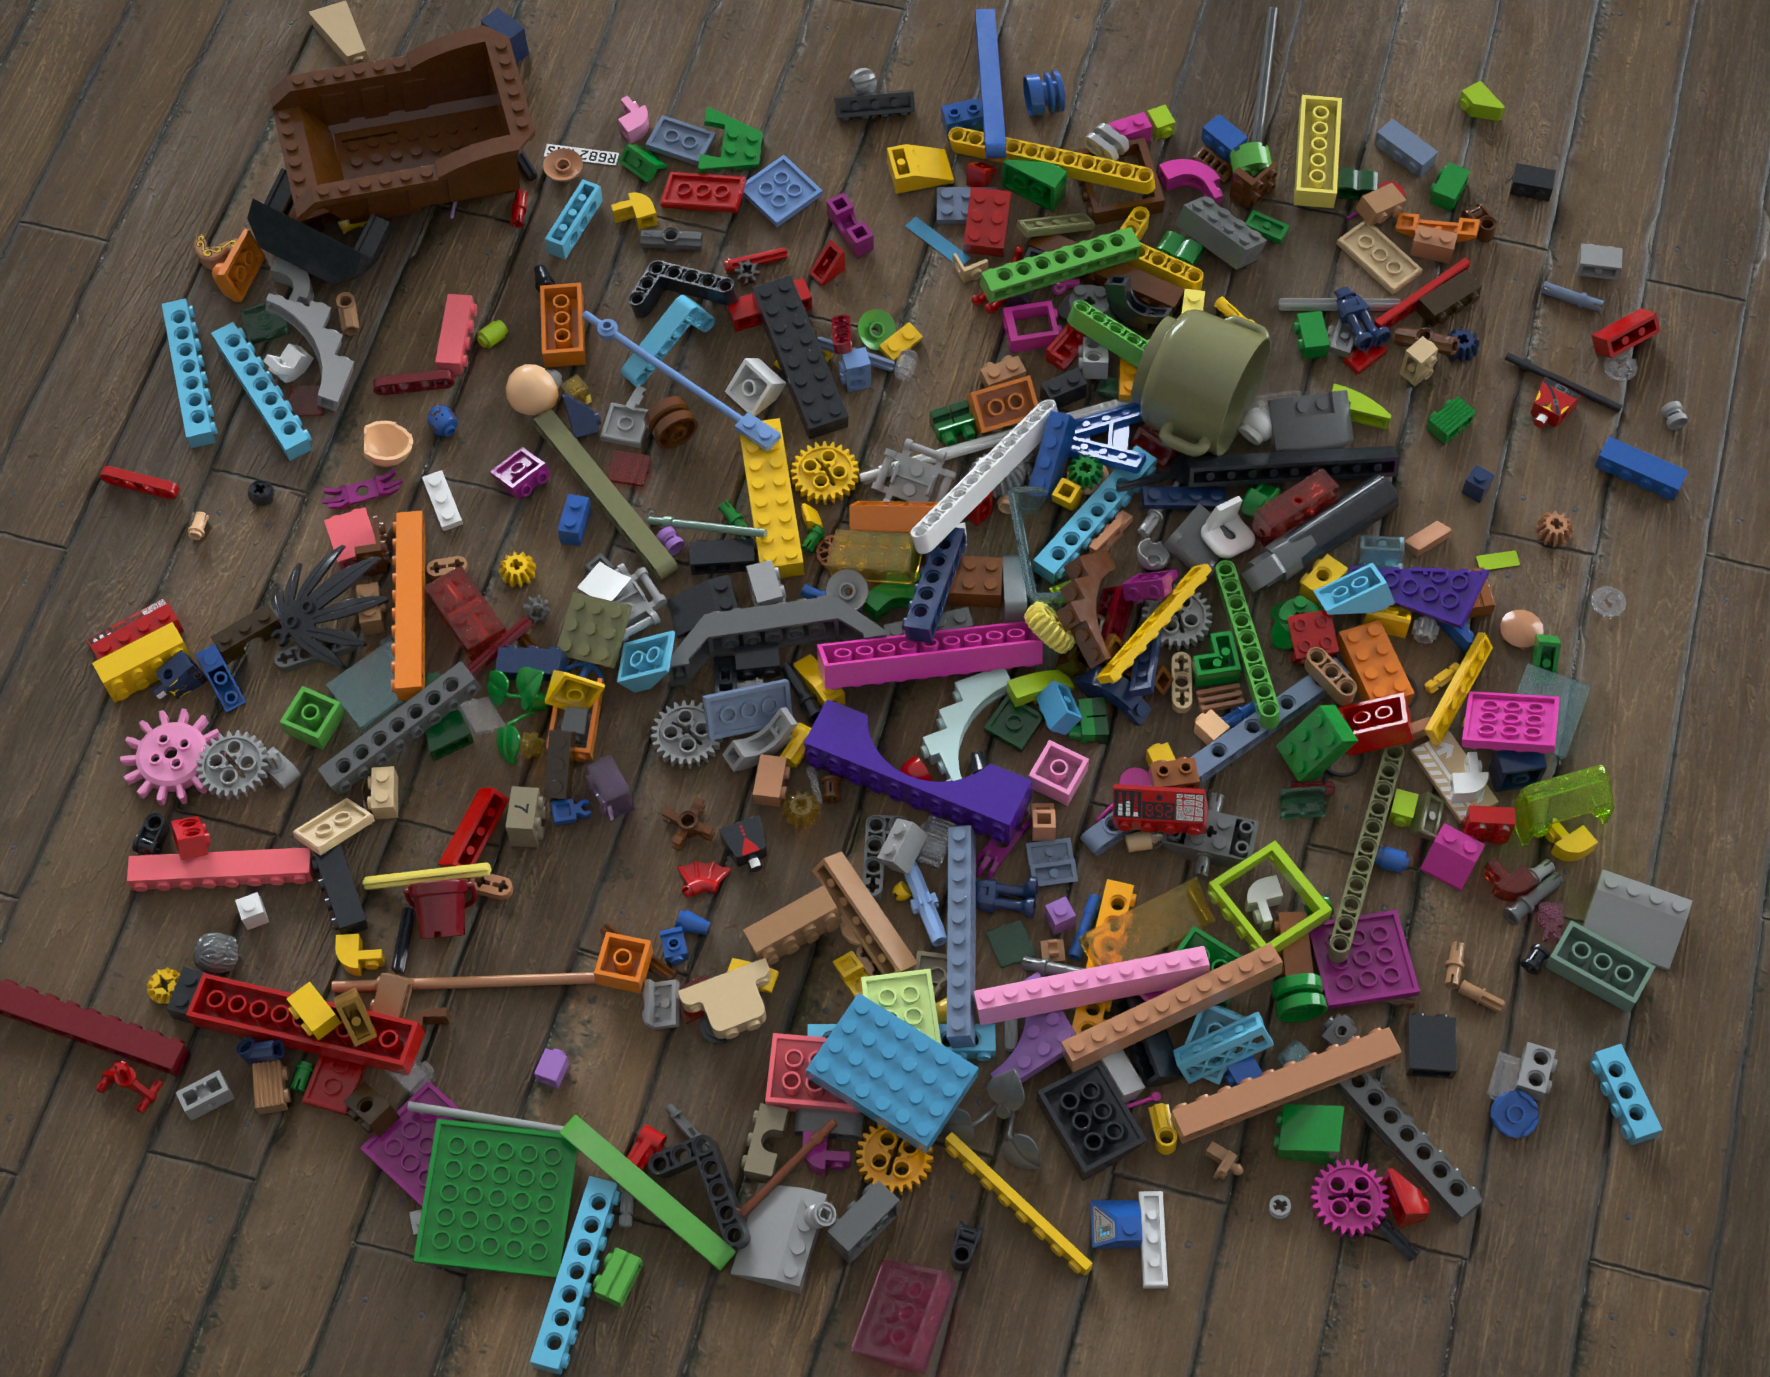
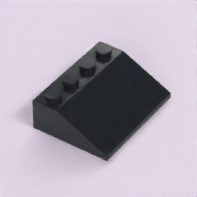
M1100 1060L1037 1091L1036 1102L1082 1181L1104 1171L1147 1142Z

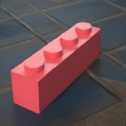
M447 295L435 360L437 370H450L454 375H463L464 367L468 366V355L466 354L467 350L471 349V338L469 337L470 333L474 332L473 316L477 315V304H474L472 295Z

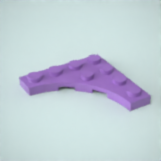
M1036 972L1024 981L1042 977L1038 972ZM1059 1010L1026 1017L1024 1030L1016 1048L1000 1067L990 1073L992 1077L1016 1069L1023 1083L1064 1057L1061 1042L1077 1035L1064 1012Z

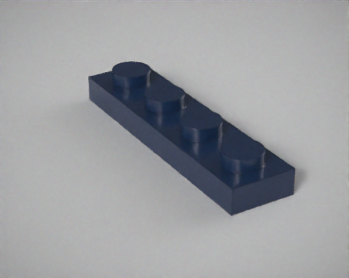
M1142 486L1140 490L1143 509L1194 510L1200 504L1206 510H1214L1216 506L1226 502L1225 487Z
M1160 630L1158 631L1159 635L1146 645V650L1134 659L1129 690L1132 697L1145 696L1154 692L1161 641Z

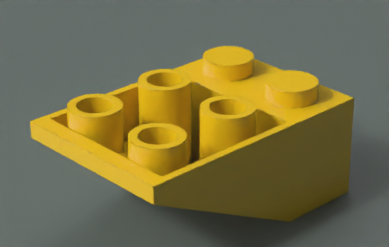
M909 144L887 148V164L896 194L954 183L945 149Z

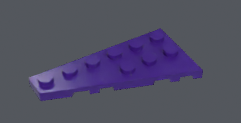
M1351 565L1346 575L1364 566ZM1400 567L1377 568L1388 584L1395 602L1392 605L1460 629L1463 628L1489 575L1488 569L1469 571V569L1446 570V568L1411 567V569H1400Z

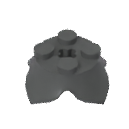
M1075 286L1074 291L1061 301L1057 309L1058 314L1062 318L1067 319L1073 303L1081 300L1115 321L1119 318L1111 309L1107 301L1105 288L1102 286Z

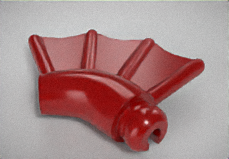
M694 861L686 866H678L677 869L687 884L682 887L681 891L686 898L703 892L716 893L719 884L732 869L730 867H721L715 861L710 863Z

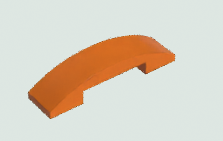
M1400 213L1395 230L1414 238L1417 225L1457 233L1456 242H1462L1477 238L1480 219L1460 218L1459 223L1420 220L1419 214Z

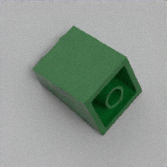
M1284 1105L1282 1112H1277L1275 1126H1279V1135L1275 1134L1273 1140V1149H1277L1276 1157L1324 1166L1330 1164L1333 1166L1340 1149L1344 1106Z

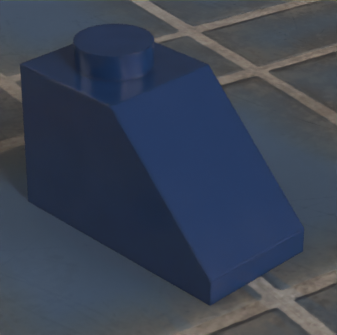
M562 394L574 437L577 438L599 432L598 425L601 424L598 412L594 413L592 407L569 394Z

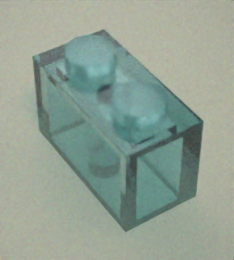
M1361 535L1359 566H1367L1373 563L1377 568L1400 567V569H1403L1404 537Z

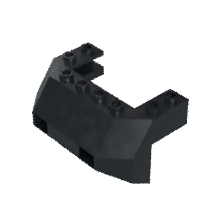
M281 168L264 204L253 198L247 216L259 248L334 286L362 277L378 261L395 227L390 222L371 213L355 248L352 249L289 217L288 215L294 203L287 172L283 168Z

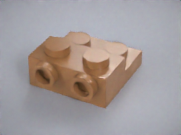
M1007 355L1002 358L1001 362L996 364L988 362L980 369V380L985 388L1026 376V369L1019 356L1012 357V355Z

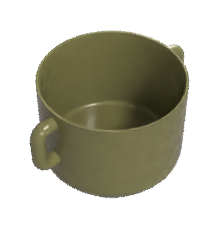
M1198 309L1187 310L1177 319L1170 316L1165 317L1155 329L1144 350L1132 386L1131 399L1134 403L1140 405L1141 417L1148 427L1159 431L1160 440L1164 445L1193 457L1201 456L1206 452L1216 456L1224 455L1238 436V428L1242 424V418L1252 408L1260 389L1271 351L1269 332L1262 325L1239 316H1230L1222 319Z

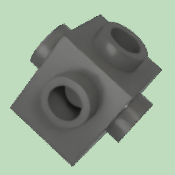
M1338 1014L1334 1018L1332 1016L1328 1017L1322 1025L1325 1029L1318 1037L1329 1047L1334 1044L1341 1046L1346 1044L1349 1039L1355 1037L1354 1034L1358 1029L1353 1026L1355 1022L1345 1014L1343 1016ZM1338 1028L1341 1030V1035L1338 1034Z

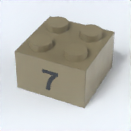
M516 786L511 788L505 827L511 846L538 848L539 840H543L544 827L541 825L542 819H546L547 806H544V797L541 796L539 788Z

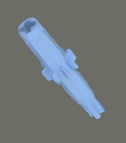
M914 862L909 874H904L913 900H910V906L914 915L920 914L932 945L941 946L947 942V935L936 910L939 907V900L935 892L929 893L917 862Z

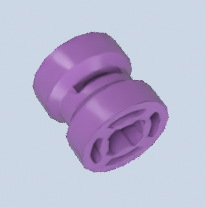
M668 526L662 529L656 537L670 555L674 556L684 548L685 542L681 537L676 536L677 533L673 527Z

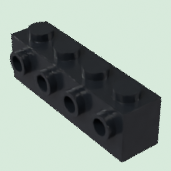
M912 89L834 96L836 118H840L841 121L852 120V117L860 116V119L872 118L871 115L890 117L891 113H899L900 116L910 115L911 112L915 111L914 91Z
M340 843L322 855L313 851L315 858L311 859L314 871L320 872L321 878H318L321 891L327 892L328 897L324 898L328 911L333 910L335 917H332L331 921L334 930H340L341 935L368 929L367 920Z

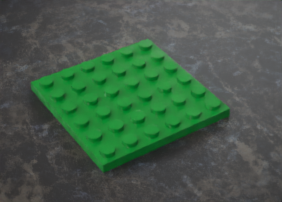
M437 1119L414 1263L556 1279L562 1263L578 1149L557 1132Z

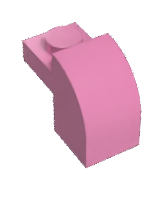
M626 96L621 99L622 110L625 116L619 118L618 123L620 133L629 144H632L647 134L649 119L646 106L643 105L639 108L635 101L632 102Z

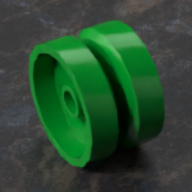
M1301 973L1276 980L1271 985L1273 1000L1277 1002L1275 1005L1277 1019L1285 1023H1298L1313 1020L1325 1014L1328 1007L1325 996L1321 994L1324 989L1321 977L1313 973Z

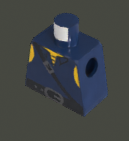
M181 650L156 672L161 683L152 688V691L159 699L169 692L179 699L206 683L208 679L198 665Z

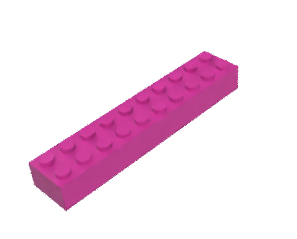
M1025 621L936 631L932 643L907 640L905 634L817 644L818 669L825 689L832 690L840 689L841 687H860L866 684L879 685L884 682H903L909 679H926L935 676L946 677L952 674H969L978 671L989 672L995 669H1012L1020 666L1032 667L1042 664L1043 641L1033 633Z

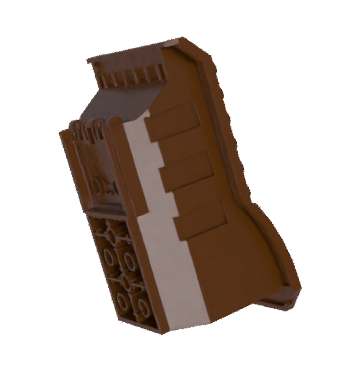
M487 26L461 30L439 37L411 50L406 56L289 75L269 92L297 221L306 220L315 210L325 208L344 221L349 220V224L367 222L371 213L383 219L422 212L421 208L516 191L520 189L517 155H520L524 150L525 144L535 136L533 122L510 39Z

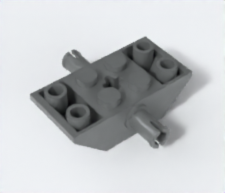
M1211 793L1206 834L1193 836L1187 833L1167 834L1163 832L1161 844L1181 858L1197 861L1193 876L1199 879L1200 871H1203L1201 880L1208 879L1210 864L1225 868L1232 867L1253 854L1259 821L1221 813L1225 796L1220 793L1218 802H1216L1217 793Z

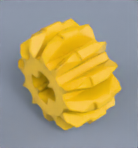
M515 551L511 557L506 555V560L501 561V568L499 570L505 584L510 583L512 588L516 584L520 588H522L523 583L530 585V579L535 578L536 565L532 557L526 556L524 552L517 555Z

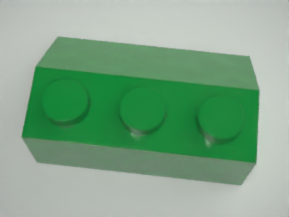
M1194 925L1176 950L1180 951L1204 946L1210 964V971L1242 957V955ZM1232 998L1227 999L1219 1004L1226 1008L1232 1000Z

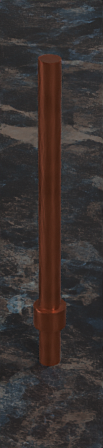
M833 1118L819 1131L816 1130L810 1136L811 1139L741 1207L744 1218L817 1146L820 1147L826 1141L825 1138L838 1126Z

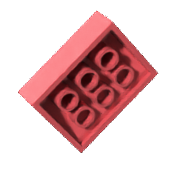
M773 1033L765 1098L766 1104L787 1108L790 1112H796L799 1108L861 1113L806 1076L807 1067L827 1038Z

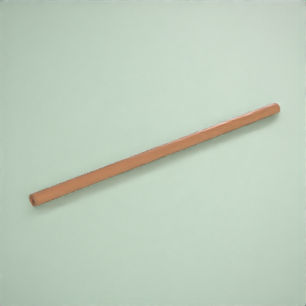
M594 972L410 978L414 979L412 990L596 984ZM376 980L332 981V992H347L355 987L358 992L377 991L375 990Z

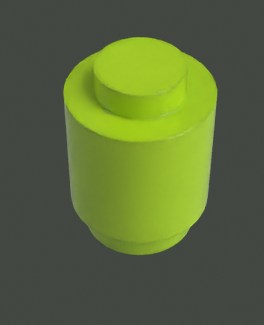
M501 320L492 321L477 332V341L482 347L490 349L506 337L508 329Z

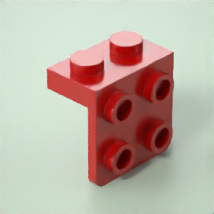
M1325 610L1292 615L1287 619L1294 650L1290 654L1291 664L1298 663L1299 666L1304 665L1307 653L1313 647L1322 648L1331 658L1339 652L1332 616L1328 615Z

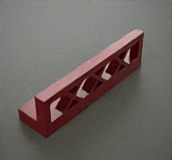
M1122 585L1103 588L1096 612L1103 616L1108 611L1101 632L1103 641L1106 640L1110 633L1116 634L1122 641L1133 606V601H1125ZM1114 594L1113 598L1107 602L1108 596Z

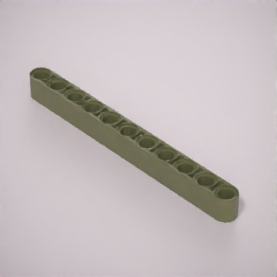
M549 409L534 418L532 421L539 434L655 577L661 581L677 571L678 565L674 558L554 411Z
M1401 745L1387 747L1383 752L1328 947L1327 955L1335 963L1344 962L1350 951L1404 757V749ZM1363 849H1367V850H1369L1370 852H1369V853L1364 852ZM1357 869H1363L1365 872H1360ZM1351 888H1357L1360 891H1354ZM1346 907H1351L1354 911H1349ZM1340 927H1347L1349 930L1345 931ZM1339 946L1342 947L1344 950H1337L1334 947Z

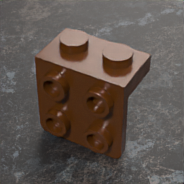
M1273 162L1255 178L1240 167L1236 169L1233 174L1229 197L1246 210H1249L1253 205L1259 204L1262 197L1270 194L1275 188L1278 164Z
M373 516L376 544L354 547L358 562L376 556L382 559L364 576L388 572V564L391 563L390 552L387 551V546L389 545L388 534L385 531L384 522H380L378 516Z

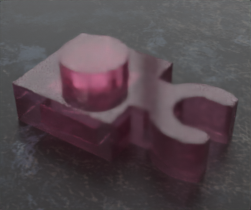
M1539 902L1538 904L1539 927H1546L1542 934L1544 942H1547L1548 934H1554L1556 942H1559L1562 934L1559 928H1562L1564 925L1563 903Z

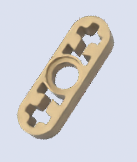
M1178 652L1173 655L1171 660V676L1174 679L1171 684V701L1174 711L1186 713L1191 709L1192 705L1191 657L1185 652ZM1183 660V671L1179 672L1178 661ZM1183 678L1188 684L1185 687H1180L1175 681ZM1180 694H1184L1185 705L1183 706L1179 702Z

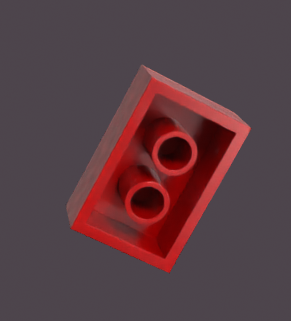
M971 187L963 253L1003 257L1011 200L1010 191Z
M1404 693L1338 707L1339 712L1359 740L1347 751L1348 756L1414 742L1410 710Z

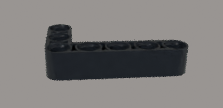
M657 260L647 267L628 297V302L634 315L638 318H644L651 313L665 289L724 305L735 304L739 300V293L731 278Z
M704 1134L698 1135L656 1153L650 1158V1171L661 1178L672 1177L698 1165L724 1241L737 1249L745 1248L749 1244L750 1233L717 1141ZM709 1142L710 1147L708 1151L702 1153L703 1144ZM684 1151H687V1159L684 1162H681L680 1155ZM665 1160V1169L659 1171L658 1166L660 1162ZM713 1164H717L716 1173L710 1175V1167ZM721 1186H725L724 1195L718 1197L717 1190ZM732 1208L733 1215L730 1219L726 1220L725 1212ZM736 1231H740L741 1238L739 1241L733 1242V1234Z

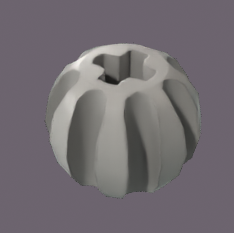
M858 68L851 73L849 86L852 93L875 92L877 81L870 69Z

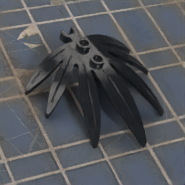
M340 545L314 567L304 581L297 598L296 594L303 566L301 563L296 565L288 579L285 598L279 583L274 585L271 595L273 611L284 625L281 629H277L271 634L272 638L275 639L282 636L277 644L281 647L286 646L292 636L303 649L313 656L342 669H346L345 664L331 650L313 638L344 646L365 647L367 643L336 629L316 627V624L349 617L390 601L385 596H366L344 600L324 608L382 560L376 556L348 566L328 578L315 589L338 556L346 548L345 545Z

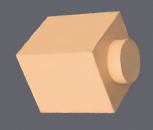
M1211 709L1206 714L1201 713L1195 719L1193 732L1206 745H1209L1229 731L1230 726Z

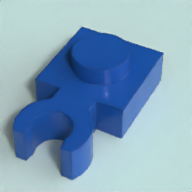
M573 798L551 801L550 809L553 824L575 823L577 820L576 816L584 819L591 817V811L582 810V807L589 806V800H581L578 804H574Z

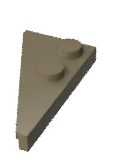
M917 950L916 961L918 964L915 966V970L931 969L934 996L936 998L947 982V954Z

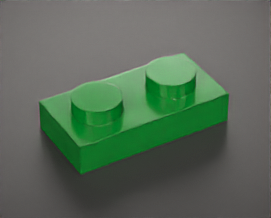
M1255 210L1252 211L1245 222L1249 228L1258 231L1263 238L1277 244H1281L1290 226Z

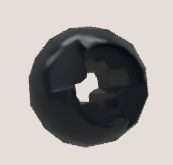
M266 480L254 481L249 485L248 498L256 506L268 505L273 501L274 488Z

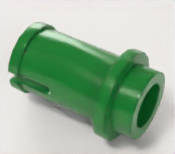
M816 525L809 529L810 533L801 545V549L805 552L808 549L807 553L809 554L813 553L820 539L825 537V531Z
M299 1061V1064H296L295 1068L297 1070L290 1086L292 1090L297 1091L299 1089V1092H305L309 1075L314 1071L312 1069L313 1064L305 1061Z

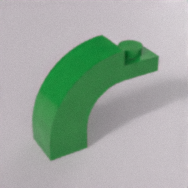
M891 581L878 585L868 592V597L862 606V610L878 622L892 609L908 608L910 600L914 599L916 584L907 581Z

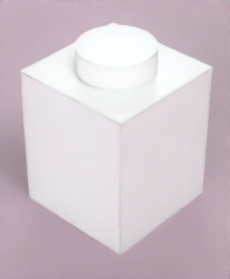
M258 892L235 900L241 920L247 930L269 923L264 904Z

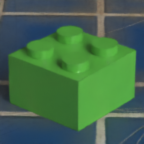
M302 686L280 720L285 734L324 750L345 716V712L341 702Z

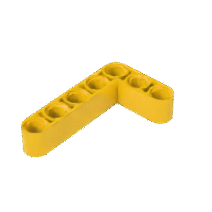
M1145 207L1134 208L1120 229L1131 227L1140 241L1148 228L1149 211ZM1140 243L1139 258L1124 262L1183 289L1199 291L1202 289L1204 275L1199 268L1143 243Z

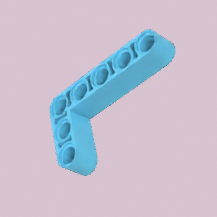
M680 295L639 346L662 361L690 324L702 332H707L715 324V318L690 298ZM633 353L623 365L621 374L637 387V385L641 386L649 378L656 367Z

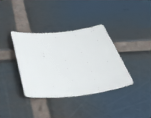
M599 562L578 588L590 596L612 601L631 577L616 572Z

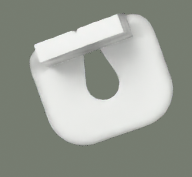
M1239 496L1216 506L1201 528V537L1217 556L1222 558H1232L1251 549L1255 544L1254 533L1238 514L1243 501ZM1224 525L1235 534L1236 538L1232 540L1226 538L1220 526Z

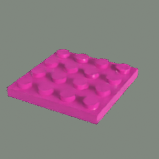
M1469 691L1462 747L1492 749L1495 751H1528L1541 754L1555 753L1560 697Z

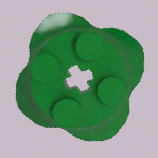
M1297 596L1295 599L1284 600L1275 604L1270 613L1271 618L1275 621L1271 631L1274 647L1277 649L1293 648L1287 622L1290 616L1321 611L1323 608L1304 596Z

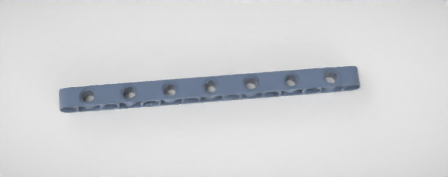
M1333 658V660L1349 676H1351V673L1346 669V667L1337 658ZM1309 674L1276 697L1279 704V723L1275 728H1263L1255 712L1190 758L1195 757L1200 780L1199 785L1322 700L1328 693L1321 686L1317 685L1316 681ZM1326 675L1329 678H1335L1332 675ZM1281 706H1288L1290 709H1284ZM1251 729H1252V730L1256 731L1257 733H1250V732H1248L1247 730H1251ZM1218 753L1223 757L1218 758L1215 757L1213 754ZM1112 812L1089 828L1081 836V840L1094 856H1099L1123 840L1125 835L1131 834L1135 830H1109V827L1114 826Z

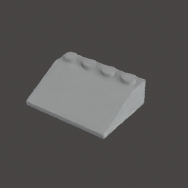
M1603 869L1596 881L1583 927L1648 963L1668 971L1685 927L1692 900Z
M765 1183L758 1184L756 1193L765 1185ZM777 1185L749 1213L746 1224L750 1233V1242L745 1248L738 1249L730 1274L801 1294L820 1230L810 1228L805 1222L804 1214L809 1206L820 1202H828L827 1194L805 1188Z

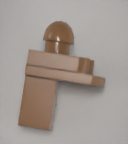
M1211 1142L1205 1155L1220 1164L1213 1178L1217 1180L1220 1177L1224 1180L1229 1171L1237 1176L1242 1175L1244 1172L1243 1167L1235 1163L1237 1155L1217 1143Z

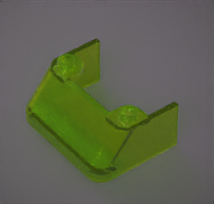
M1597 765L1537 782L1523 788L1513 807L1515 808L1516 817L1515 829L1523 847L1528 846L1532 836L1542 837L1546 835L1554 823L1592 813L1594 817H1599L1603 824L1607 823L1615 809L1606 766Z

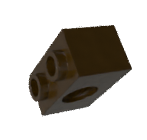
M365 1082L343 1101L349 1108L346 1113L355 1122L360 1120V1126L368 1134L374 1132L379 1138L400 1118L394 1108Z

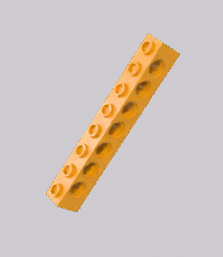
M1107 879L1086 968L1122 961V956L1118 954L1120 948H1125L1127 935H1123L1125 927L1129 928L1132 915L1128 914L1129 907L1134 908L1137 894L1133 893L1134 885ZM1120 905L1123 909L1114 910L1112 906ZM1113 925L1116 926L1118 930L1110 931L1107 929V927ZM1109 946L1113 951L1105 952L1102 947ZM1112 1000L1076 1007L1072 1024L1075 1032L1079 1034L1106 1021V1019H1103L1105 1011L1110 1012ZM1095 1009L1098 1014L1094 1016L1089 1015L1087 1010Z

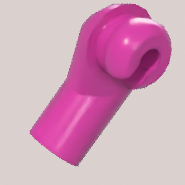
M1072 278L1053 284V293L1061 295L1069 288H1075V286L1080 284V278Z

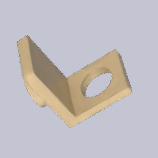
M955 253L953 254V267L963 283L981 277V272L988 269V260L984 259L964 267Z

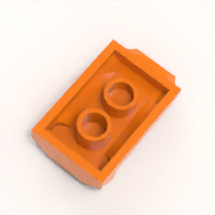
M243 228L241 235L225 262L216 264L212 270V276L222 293L234 302L243 301L266 258L249 229Z

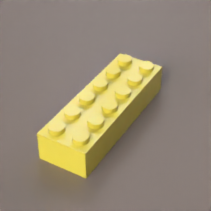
M1302 95L1299 109L1294 205L1334 208L1337 195L1342 98Z

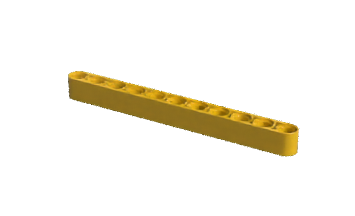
M955 127L950 130L948 137L951 148L955 153L986 159L984 132L962 127ZM1005 137L1006 158L986 159L1003 163L1005 159L1047 162L1060 166L1067 171L1068 178L1141 194H1149L1155 189L1154 174L1150 168Z

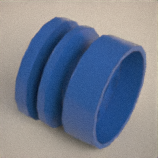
M1058 70L1052 71L1051 76L1049 72H1044L1043 82H1041L1037 73L1023 77L1024 99L1030 117L1044 115L1045 105L1051 114L1055 112V108L1057 112L1065 110V88Z

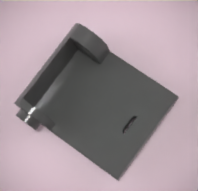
M1198 504L1164 543L1163 547L1189 569L1193 566L1208 564L1212 569L1206 576L1209 578L1216 570L1214 567L1215 563L1221 557L1217 556L1201 537V528L1211 513ZM1224 525L1220 526L1226 538L1231 540L1236 538L1231 530Z

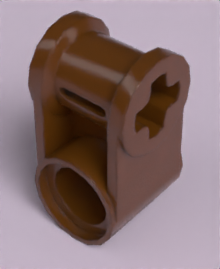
M1479 203L1469 211H1462V218L1480 219L1477 233L1479 241L1487 243L1493 240L1497 221L1488 212L1485 205Z

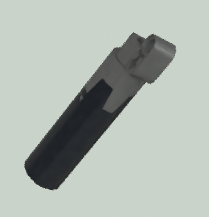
M1374 475L1263 547L1260 551L1261 554L1246 564L1247 570L1241 574L1252 592L1258 589L1266 590L1278 581L1285 583L1318 559L1323 558L1326 554H1329L1399 507V499L1395 487L1384 476Z

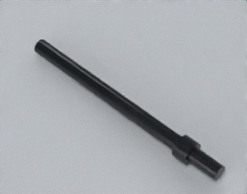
M1509 352L1505 357L1506 361L1519 366L1520 370L1525 372L1528 370L1543 378L1547 377L1577 394L1618 413L1623 406L1531 363L1532 361L1525 357L1522 359Z

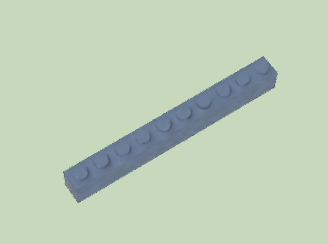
M971 825L948 827L947 1039L952 1048L975 1047L976 837Z

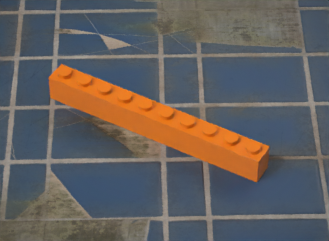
M422 511L396 513V521L393 522V532L396 534V538L393 539V550L396 551V555L392 557L393 567L396 568V573H392V580L396 590H392L393 603H395V608H392V618L395 621V625H392V637L395 638V643H392L391 648L395 661L391 662L392 674H395V679H391V688L393 693L396 692L398 701L410 700L425 688V520Z

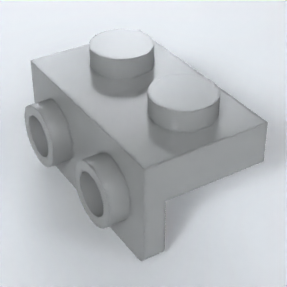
M650 979L645 980V987L642 989L643 999L645 1000L642 1019L645 1025L653 1030L679 1027V981L653 982Z

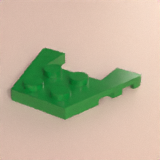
M707 107L704 126L724 129L721 156L715 157L700 154L697 173H705L708 170L722 172V169H733V171L758 169L763 132L713 108Z

